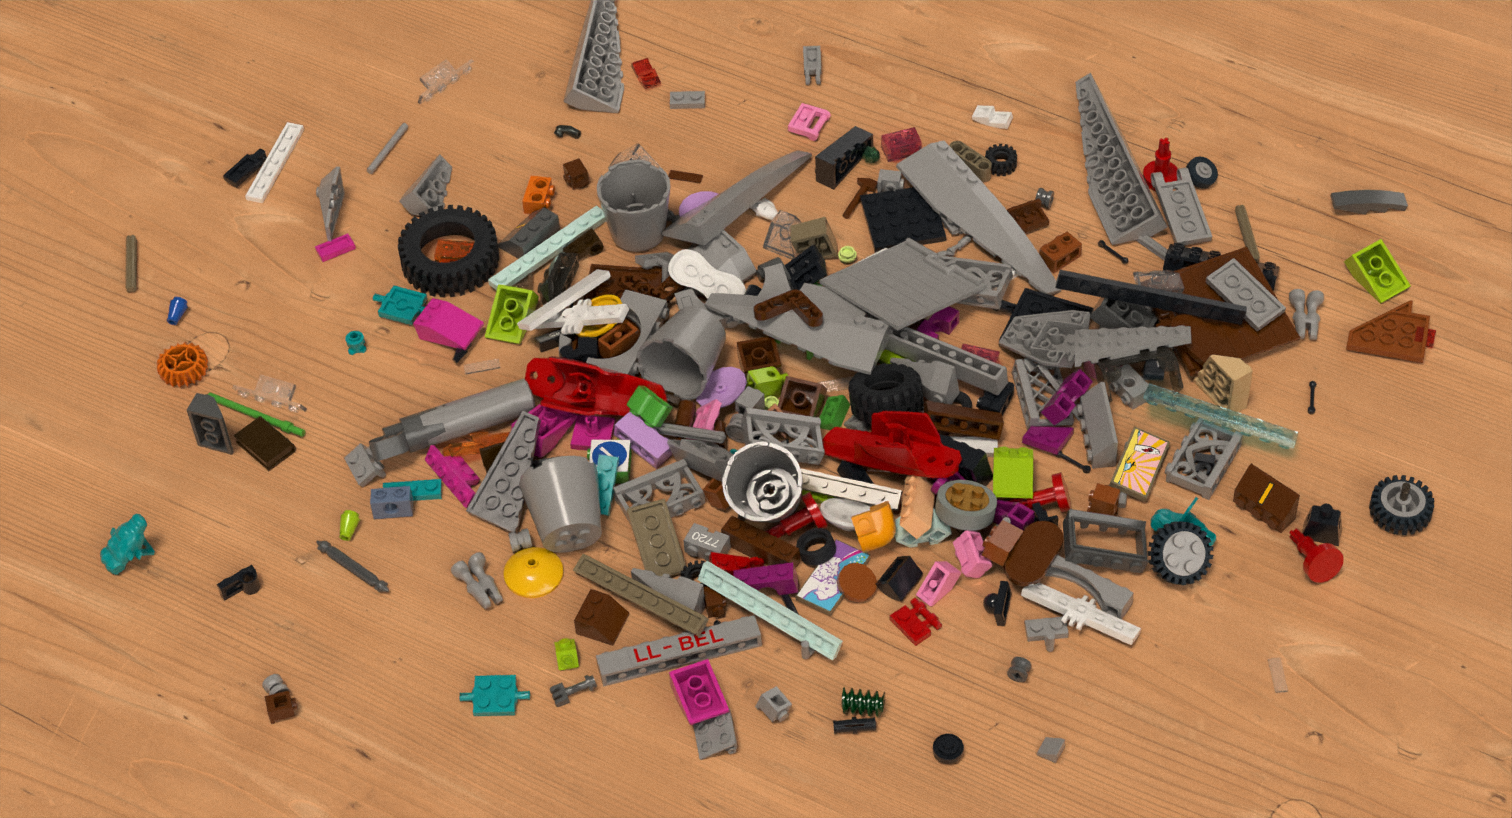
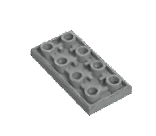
M804 283L800 289L815 305L867 317L869 314L827 287Z

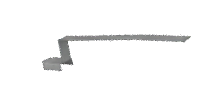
M1024 359V366L1029 373L1039 367L1057 391L1060 385L1044 365L1039 364L1036 366L1033 360ZM1074 407L1072 413L1075 415L1077 420L1080 421V419L1082 418L1081 416H1078L1077 408Z

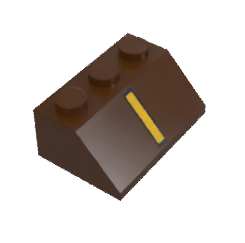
M1251 463L1235 488L1233 502L1238 507L1251 513L1255 518L1268 524L1270 528L1282 533L1296 518L1300 495Z

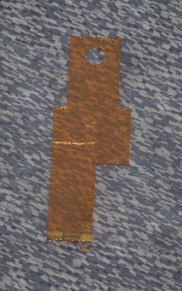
M488 432L470 433L472 441L450 444L443 448L442 455L444 457L480 454L479 449L505 442L510 432L490 435Z

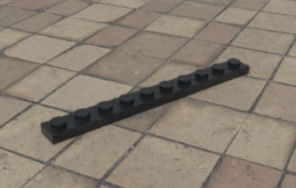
M1065 270L1059 271L1055 285L1057 289L1242 325L1247 312V306Z

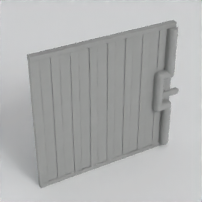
M907 238L906 241L820 279L821 285L895 328L897 331L987 288V284L984 283L983 279L956 265V260L952 259L945 262L938 258L937 253L911 238Z

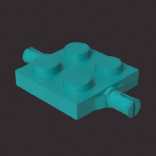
M394 285L385 296L376 293L373 295V301L382 303L378 310L379 317L413 325L417 316L424 310V304L428 299L425 293Z
M516 675L475 676L472 692H460L459 699L460 701H472L474 716L515 715L518 700H530L531 694L530 691H518Z

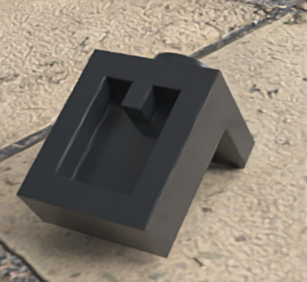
M1040 502L1032 504L1031 510L1035 511L1034 522L1048 521L1058 526L1059 518L1057 515L1048 517L1046 510L1042 509Z

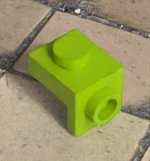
M564 638L554 642L558 669L566 670L579 667L575 639Z

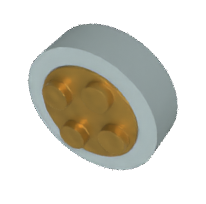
M954 480L943 484L939 488L935 512L941 521L957 528V531L963 533L965 530H980L993 522L997 498L989 488L980 483L969 480Z

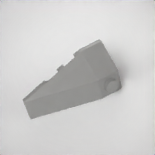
M891 358L890 363L904 364L918 372L921 378L923 396L929 401L951 405L960 393L955 366L940 361L926 363L925 360L912 362L910 359Z
M636 568L631 570L632 579L700 614L704 611L703 584L680 576L678 579H673L669 574L657 576L652 571Z

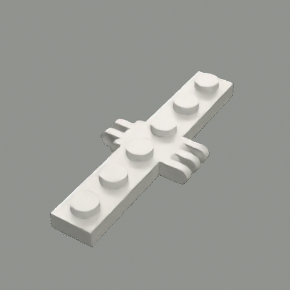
M590 299L579 300L577 305L561 310L535 329L562 327L561 332L563 335L568 333L579 334L584 325L623 323L629 308L626 304L591 306L592 302Z
M1041 583L1029 584V586H1025L1022 589L1021 596L1063 614L1061 622L1066 624L1070 620L1069 626L1071 627L1077 623L1076 629L1081 630L1084 625L1090 626L1130 645L1134 643L1140 634L1141 628L1097 609L1095 599L1092 598L1087 602L1089 596L1084 595L1082 599H1075Z

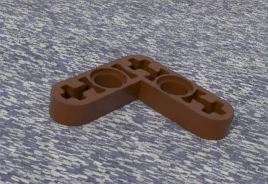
M626 273L621 277L624 290L639 293L638 291L644 288L648 291L641 294L667 300V303L675 297L674 293L681 292L686 287L677 284L671 276L656 288L634 273ZM669 286L674 288L672 291L665 290Z
M800 290L787 291L756 304L753 309L754 318L759 321H765L793 310L808 326L818 327L823 323L822 311Z

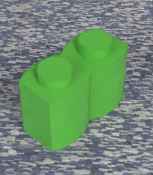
M638 386L626 404L632 414L638 417L641 416L645 419L644 423L652 428L661 427L673 409L671 405L646 386Z

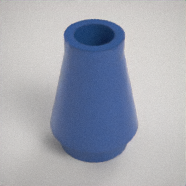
M174 297L170 301L168 318L166 320L169 324L177 325L187 310L188 306L185 299Z

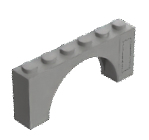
M782 263L764 268L765 282L758 296L773 298L791 290ZM692 288L674 293L679 310L689 306L705 309L721 322L724 329L746 323L744 321L737 322L730 315L724 316L706 308L705 304L695 295Z
M625 290L620 300L629 308L626 318L632 320L641 331L638 341L631 349L619 356L606 359L588 357L586 363L635 376V374L639 373L638 358H636L639 348L662 327V323L664 320H667L670 310L667 306V300Z

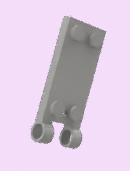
M1188 168L1177 169L1178 181L1167 183L1164 181L1162 172L1151 173V183L1156 189L1174 242L1190 245L1211 241L1212 234Z

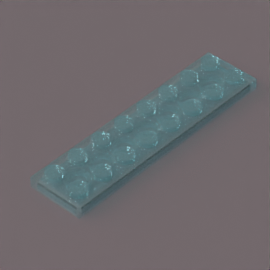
M1150 383L1143 397L1151 405L1157 406L1160 404L1166 406L1165 408L1169 411L1176 412L1178 410L1191 418L1197 416L1203 418V421L1206 423L1214 424L1215 422L1221 424V427L1224 429H1236L1245 436L1251 437L1254 435L1263 442L1270 443L1272 441L1285 449L1294 448L1297 441L1298 432Z

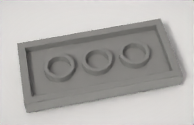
M1234 258L1206 277L1205 282L1227 303L1247 306L1244 319L1256 331L1262 329L1286 310V307Z

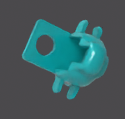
M1195 497L1184 514L1162 508L1157 510L1150 520L1151 527L1155 531L1159 528H1164L1163 525L1171 524L1174 521L1193 523L1201 527L1200 530L1207 533L1206 537L1212 541L1209 543L1210 546H1213L1216 541V534L1210 531L1202 521L1196 518V515L1190 512L1198 500L1197 497Z
M134 514L128 522L121 524L117 529L112 527L110 531L112 537L108 540L107 546L100 551L102 564L106 566L107 571L114 575L122 572L127 563L132 561L135 556L140 560L141 556L154 555L155 553L144 537L147 522L141 514Z

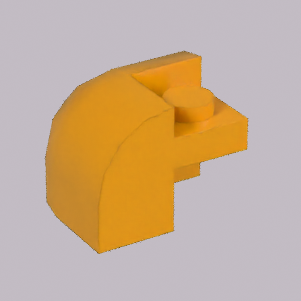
M889 501L871 506L869 511L851 516L863 553L885 546L895 536L896 522Z

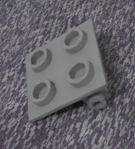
M731 711L693 724L700 760L723 750L728 751L729 754L736 752L737 741Z

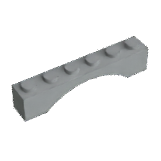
M1057 555L1045 576L1068 580L1082 587L1093 596L1102 611L1119 619L1124 617L1132 605L1134 593L1128 588L1121 587L1110 579L1103 578L1092 570L1085 569L1074 562L1065 561V558Z

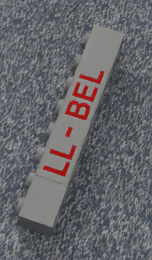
M755 615L745 616L737 620L725 621L718 625L705 626L699 637L686 631L678 635L666 636L659 640L647 641L639 645L604 652L596 655L597 666L604 687L694 664L706 659L709 660L762 646L761 633Z

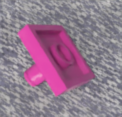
M577 415L570 443L571 449L587 451L591 449V440H612L614 425L616 424L615 418Z

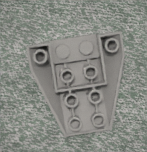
M724 229L705 245L693 243L688 248L700 253L715 269L732 274L742 282L756 275V268L745 248ZM685 287L682 291L688 290V289H691V288H690V287ZM693 289L697 297L703 295L698 290Z
M1068 310L1016 316L1005 331L999 344L1041 365L1072 368L1075 363V330L1089 329L1090 313Z

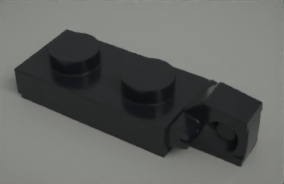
M260 148L253 155H245L224 174V180L235 187L240 186L263 165L267 159L265 151Z

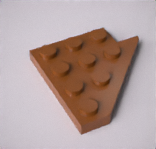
M1410 300L1349 330L1346 350L1423 363L1430 316L1411 313L1413 301Z

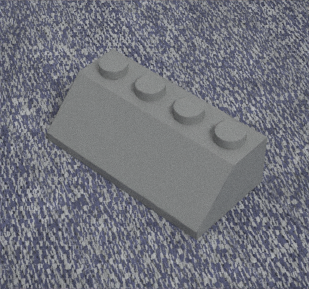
M1100 382L1080 396V404H1077V414L1082 418L1080 419V429L1085 433L1083 434L1084 446L1088 447L1086 457L1087 461H1091L1092 469L1115 467L1118 447L1105 382Z

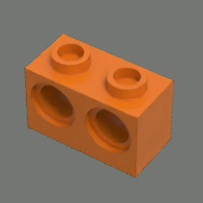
M530 176L522 201L524 214H531L542 208L550 209L551 196L555 194V185H552L551 177Z

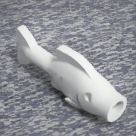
M766 198L758 200L750 207L756 212L757 216L777 223L781 218V214L778 213L775 205Z

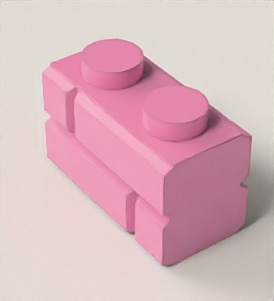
M965 530L953 542L956 550L955 555L959 559L962 566L961 571L966 577L980 578L985 571L992 567L991 561L982 556L984 547L982 546L983 539L980 532Z

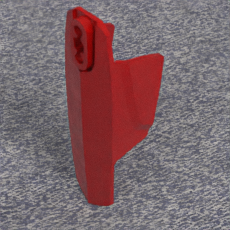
M551 356L549 358H533L527 364L525 380L532 394L544 398L540 402V405L588 416L594 414L625 416L630 412V408L626 404L638 386H646L668 403L666 392L661 384L615 370L598 367L590 363ZM535 372H536L537 375H538V377H537L536 379L534 378V373H535ZM554 376L555 382L553 383L549 380V377Z
M903 411L873 413L871 432L834 427L822 439L824 455L866 467L912 476L947 478L958 472V466L962 461L959 450L944 446L941 443L940 435L927 413Z

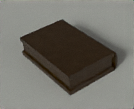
M261 416L234 435L237 439L236 443L268 471L292 455L296 449L295 445Z

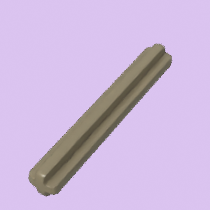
M1237 205L1235 213L1245 246L1248 247L1253 258L1259 262L1260 255L1244 205Z
M134 235L126 237V289L129 293L136 291L137 240Z

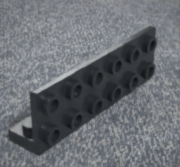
M1181 243L1170 244L1166 252L1162 275L1182 269L1184 261L1200 263L1220 256L1221 252L1214 250L1207 252L1203 251L1200 247L1187 248ZM1255 259L1274 292L1280 267L1272 262L1260 263Z

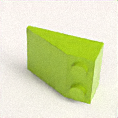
M1382 239L1351 255L1344 261L1353 278L1380 304L1411 287Z
M498 284L485 338L521 344L527 330L519 329L517 323L536 311L539 296L533 290Z
M1004 446L994 448L993 493L996 497L1033 498V449L1026 447L1017 449Z

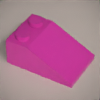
M432 298L413 325L421 340L466 350L484 326V322L448 301Z
M540 404L528 413L539 417L541 420L534 456L542 458L549 453L577 419V415L571 412L544 407ZM516 421L512 423L511 430L514 427Z
M708 659L669 672L671 688L690 725L730 712Z

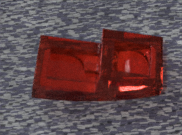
M648 58L632 63L631 67L644 89L661 84L656 70L652 68Z

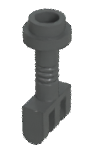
M593 675L584 676L585 681L574 686L572 685V687L564 688L563 683L550 687L549 690L553 700H555L556 707L570 703L569 695L587 688L593 691L597 687Z

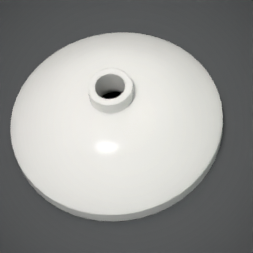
M831 498L821 503L820 511L823 517L834 526L845 531H855L851 516L869 511L872 505L842 498Z

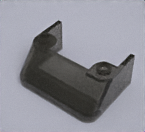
M1164 345L1157 347L1155 351L1150 352L1149 349L1140 350V354L1112 360L1106 357L1099 359L1098 363H1093L1098 384L1105 382L1109 404L1113 401L1109 383L1116 382L1121 377V366L1144 362L1157 358L1158 366L1161 370L1169 372L1173 394H1178L1184 387L1178 360L1171 348Z

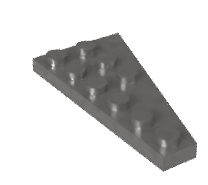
M522 411L466 510L468 514L505 531L518 533L525 500L519 481L523 473L532 467L541 423L539 417Z

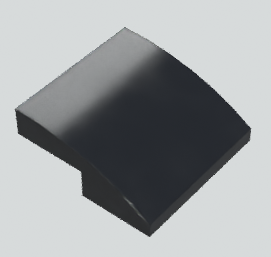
M811 245L785 265L791 276L789 281L794 290H800L804 283L815 285L820 279L827 276L824 262L816 245Z

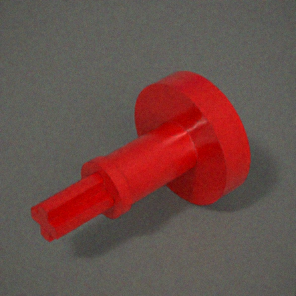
M1166 137L1159 140V148L1155 152V160L1149 162L1143 169V177L1149 189L1156 191L1151 183V173L1162 172L1165 183L1178 181V168L1170 162L1172 153L1169 150V138Z
M1062 472L1051 475L1053 487L1033 492V498H1016L1007 501L1019 502L1029 507V509H1032V504L1040 502L1041 506L1057 502L1061 513L1072 509L1069 492Z
M808 492L801 496L806 505L805 508L780 520V524L765 532L779 538L786 533L789 536L794 531L813 521L818 528L825 529L828 527V524L811 493Z
M1297 528L1289 532V537L1297 544V550L1306 557L1303 563V570L1313 582H1326L1336 576L1342 568L1344 557L1335 545L1324 543L1317 546L1311 537L1305 536Z

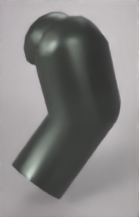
M558 125L555 127L554 134L559 137H563L564 133L576 139L581 136V131L572 126Z

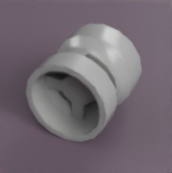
M528 528L522 529L518 533H508L513 552L519 551L521 547H532Z
M279 674L268 676L262 683L264 690L269 695L289 690L287 685L283 684V679Z

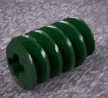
M844 687L841 700L843 713L847 714L850 708L851 714L855 715L859 709L860 715L863 716L867 710L868 716L871 717L875 711L876 717L880 718L884 711L886 692L883 693L882 697H879L878 691H875L874 695L871 696L870 690H867L865 695H863L862 689H859L857 694H854L853 688L850 689L849 693H846Z

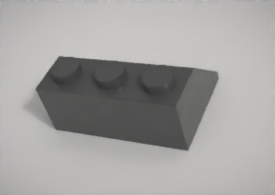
M546 208L532 212L498 243V248L519 259L560 231L558 215Z
M196 393L187 408V413L197 445L232 455L234 453L223 415L215 398L208 394Z

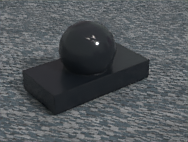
M1000 581L998 594H988L983 600L984 608L988 612L994 613L997 626H1005L1012 595L1008 581Z

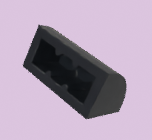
M900 556L893 561L877 581L876 586L889 598L902 601L923 575V572L911 556Z

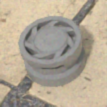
M734 414L725 429L726 433L732 440L745 443L743 426H741L743 414Z

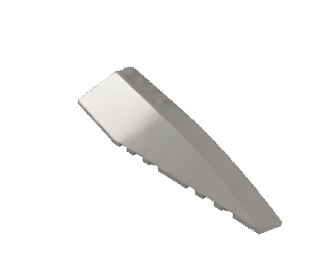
M1089 73L1075 82L1077 99L1079 100L1078 109L1081 115L1080 125L1082 127L1083 151L1086 158L1085 168L1088 175L1086 176L1087 183L1089 184L1088 194L1112 245L1138 240L1140 236L1148 235L1151 237L1168 226L1092 74Z
M945 140L930 143L896 165L897 169L901 171L904 177L939 215L943 213L947 216V221L960 226V231L973 236V241L994 257L998 255L1002 259L1003 264L1011 265L1016 269V274L1020 277L1028 278V283L1041 293L1052 295L1061 292L1062 289L1055 288L1056 280L1020 226Z

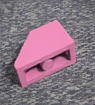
M935 561L916 596L929 606L935 605L952 590L962 572L947 561Z

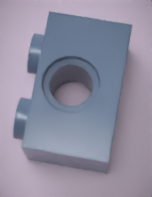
M410 486L371 489L370 505L374 519L413 516V498Z

